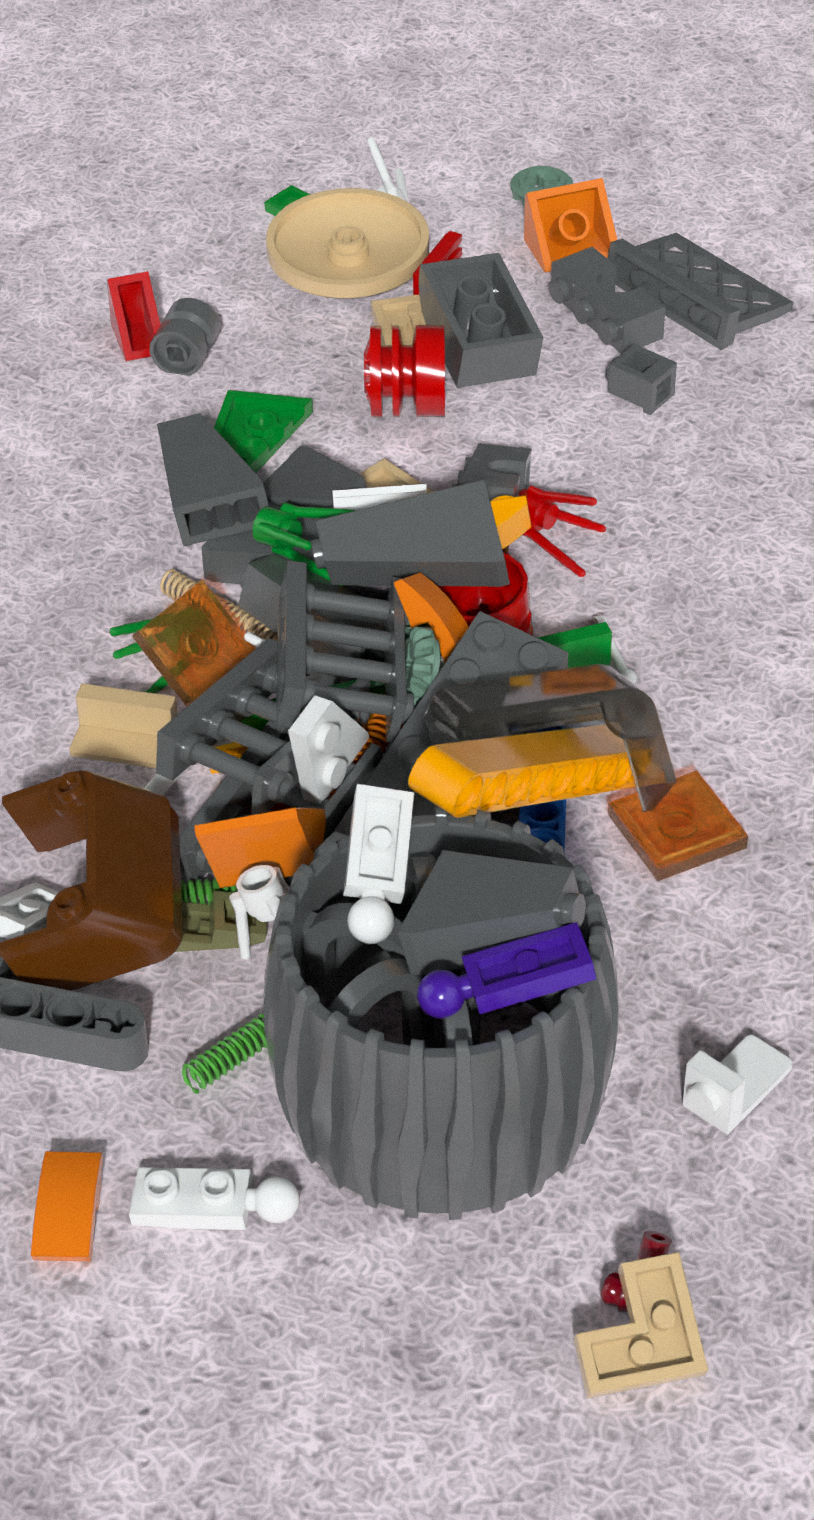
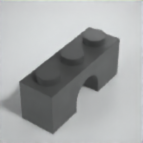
M594 247L552 262L549 290L553 300L558 304H564L571 310L579 323L587 324L593 329L605 345H611L622 354L633 344L644 347L663 339L665 306L641 286L627 292H615L616 266Z
M479 443L473 456L466 457L464 470H459L457 484H452V487L485 479L490 501L505 495L519 497L520 491L529 488L532 449Z

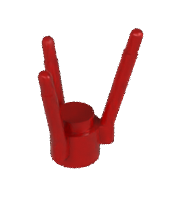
M532 485L520 491L519 497L526 496L531 528L522 535L533 540L576 575L584 577L586 571L538 531L542 529L549 530L557 520L586 529L605 532V525L559 510L558 506L554 504V502L595 506L597 504L596 498L545 491Z

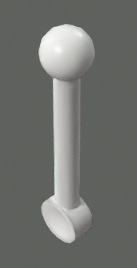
M605 615L593 617V624L607 623ZM612 638L611 657L619 671L618 681L622 686L631 687L637 681L636 673L627 668Z

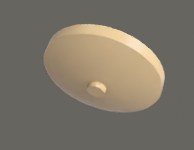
M361 188L326 190L307 195L290 203L273 218L266 234L267 257L273 271L283 281L301 291L332 298L366 297L394 289L413 278L414 271L429 255V229L423 215L413 205L397 196Z

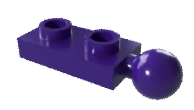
M576 922L462 956L466 974L457 976L447 970H435L428 973L419 983L417 999L425 1013L441 1019L455 1015L462 1008L464 1001L474 997L479 1014H483L597 979L591 956Z

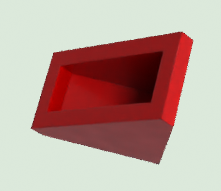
M149 272L107 279L111 327L125 361L151 357L150 342L160 327V321Z

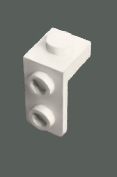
M754 1035L746 1036L721 1062L700 1050L686 1063L683 1106L728 1135L792 1070L793 1061Z

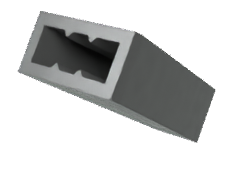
M201 413L158 423L157 427L172 508L183 547L252 530L254 520L259 511L264 507H269L263 481Z
M485 479L316 520L319 539L311 541L317 569L327 568L332 585L391 586L393 577L406 578L420 572L437 586L501 587L510 584Z
M272 554L248 563L240 580L242 590L238 606L278 634V598L287 560ZM307 570L306 583L314 584V589L361 596L340 585H332L330 580ZM311 609L310 613H306L314 615V620L383 631V620L317 609ZM311 640L310 644H306L307 646H313L314 652L384 662V651L316 640ZM334 675L342 682H347L356 679Z

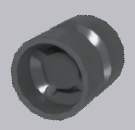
M181 298L175 301L150 342V355L153 362L167 373L186 376L196 373L219 333L220 322L215 311L208 304L198 299Z

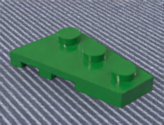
M228 390L214 429L247 465L257 473L313 413L312 398Z

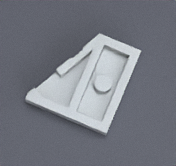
M315 695L288 730L303 799L321 805L331 790L341 785L347 767L369 739V733L333 701Z

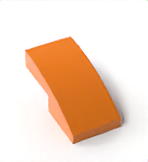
M421 572L393 582L411 628L429 622L435 639L439 642L443 660L446 663L469 628L466 621L446 594Z
M45 1151L32 1234L31 1258L33 1260L91 1262L96 1210H99L103 1166L102 1152Z

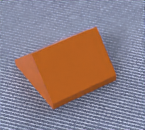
M603 178L525 194L524 241L545 273L551 272L553 261L590 247H594L608 259L610 244L617 240Z
M291 808L194 825L196 838L220 888L236 886L240 875L255 866L269 865L271 867H279L283 877L293 876L302 864L309 866L314 859L315 850L324 842L326 816L325 809Z

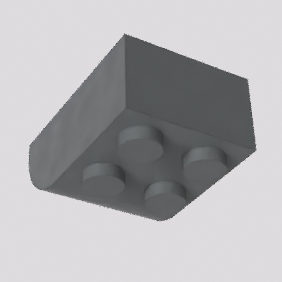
M500 253L420 264L419 296L426 325H444L445 365L456 388L536 375L544 337Z

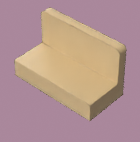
M81 683L76 695L79 727L69 748L70 755L73 757L156 768L157 732L178 715L176 696Z

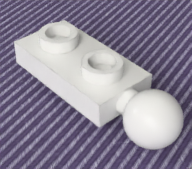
M357 784L354 794L343 896L361 898L351 907L347 922L352 935L363 943H379L385 940L393 930L395 922L394 913L386 902L401 904L404 896L414 792Z
M138 1167L129 1217L131 1225L246 1230L249 1211H256L262 1219L270 1223H282L294 1216L299 1207V1193L295 1185L283 1177L268 1178L261 1182L257 1188H253L250 1169Z

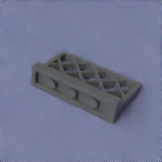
M673 233L637 246L623 238L610 244L608 260L616 266V286L626 292L641 286L665 306L666 317L720 350L734 343L736 333L777 319L793 308V301L678 233ZM673 247H676L677 249H679V250H681V251H683V252L672 251V250H669V249H671V248H673ZM698 267H709V268H711V269L698 268ZM723 284H738V285H740L741 287L730 286V285H723ZM753 302H768V303H770L771 305L761 304V303H753Z

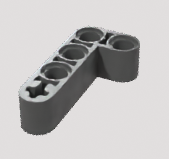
M0 937V942L6 941L4 938ZM0 956V1048L113 1071L133 1070L144 1063L148 1057L149 1048L143 1011L137 1005L127 1001L14 980L12 970Z

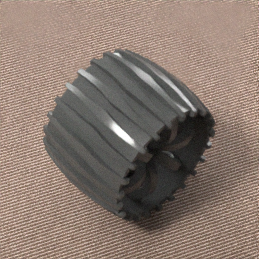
M435 806V815L412 816L404 896L401 904L386 902L394 913L395 922L393 930L385 940L375 944H367L357 940L352 935L347 922L351 907L361 899L343 896L350 836L337 843L329 839L319 847L317 858L309 866L305 864L300 865L293 875L289 893L282 895L272 928L264 978V1030L272 1076L284 1115L293 1133L296 1134L304 1155L311 1164L317 1162L326 1172L330 1183L339 1190L346 1186L355 1193L362 1195L365 1205L377 1208L379 1203L403 1209L405 1217L418 1219L419 1212L448 1213L449 1220L462 1219L463 1212L481 1210L490 1207L492 1214L502 1211L505 1208L506 1202L518 1198L525 1193L532 1198L541 1192L545 1181L557 1171L563 1174L570 1167L580 1143L585 1145L599 1115L615 1056L619 1017V993L614 949L609 924L600 896L594 894L587 872L582 865L574 866L565 857L563 847L553 839L545 843L532 836L530 827L527 824L517 821L512 827L492 821L490 812L479 809L475 817L465 816L457 818L448 814V812L440 807ZM443 850L571 867L574 869L578 891L584 895L586 901V912L580 931L591 956L597 980L516 1003L521 1006L527 1003L540 1013L532 1017V1024L514 1034H511L508 1029L496 1032L494 1041L480 1044L481 1014H479L474 997L466 999L462 1008L455 1015L448 1018H435L422 1010L417 999V990L419 983L426 975L410 974L398 931ZM464 968L450 971L457 976L466 974ZM398 990L402 991V1032L404 1044L384 1040V1033L375 1029H370L368 1034L356 1029L361 1019L374 1004L388 994Z

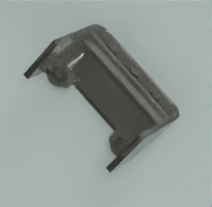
M596 664L447 686L434 694L426 709L425 717L432 746L508 736L509 733L604 719L608 729L624 741L643 812L652 811L677 782L654 702L645 692L623 675L606 665Z

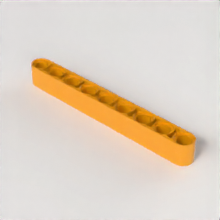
M616 723L436 744L426 749L417 759L409 775L408 785L413 791L452 816L459 818L476 815L478 809L494 812L637 787L640 783L636 780L642 774L648 776L658 760L659 749Z

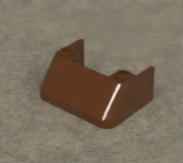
M79 770L65 773L62 776L2 796V805L37 852L52 851L86 839V882L65 888L54 897L47 910V927L0 942V956L20 981L73 991L159 963L169 958L178 949L183 936L179 817L164 795L92 772Z

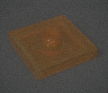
M203 580L195 584L132 635L133 639L186 707L256 649L244 639L242 630Z
M698 771L608 803V816L657 881L747 848V833Z

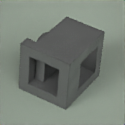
M633 344L620 356L615 357L609 364L607 369V379L609 380L608 392L642 407L644 413L652 415L675 395L677 362Z

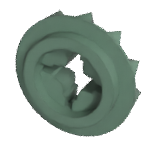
M551 166L529 167L519 171L511 179L513 199L521 200L523 206H525L526 193L573 184V180L566 172Z
M415 627L410 633L409 638L405 641L406 693L414 694V706L416 707L438 675L440 666L439 642L435 639L433 630L426 627Z

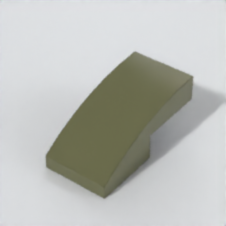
M213 891L210 905L182 902L183 936L181 944L175 952L239 948L235 910L229 899L232 892ZM247 912L250 946L265 942L267 936L266 922L257 920L256 917L249 915Z

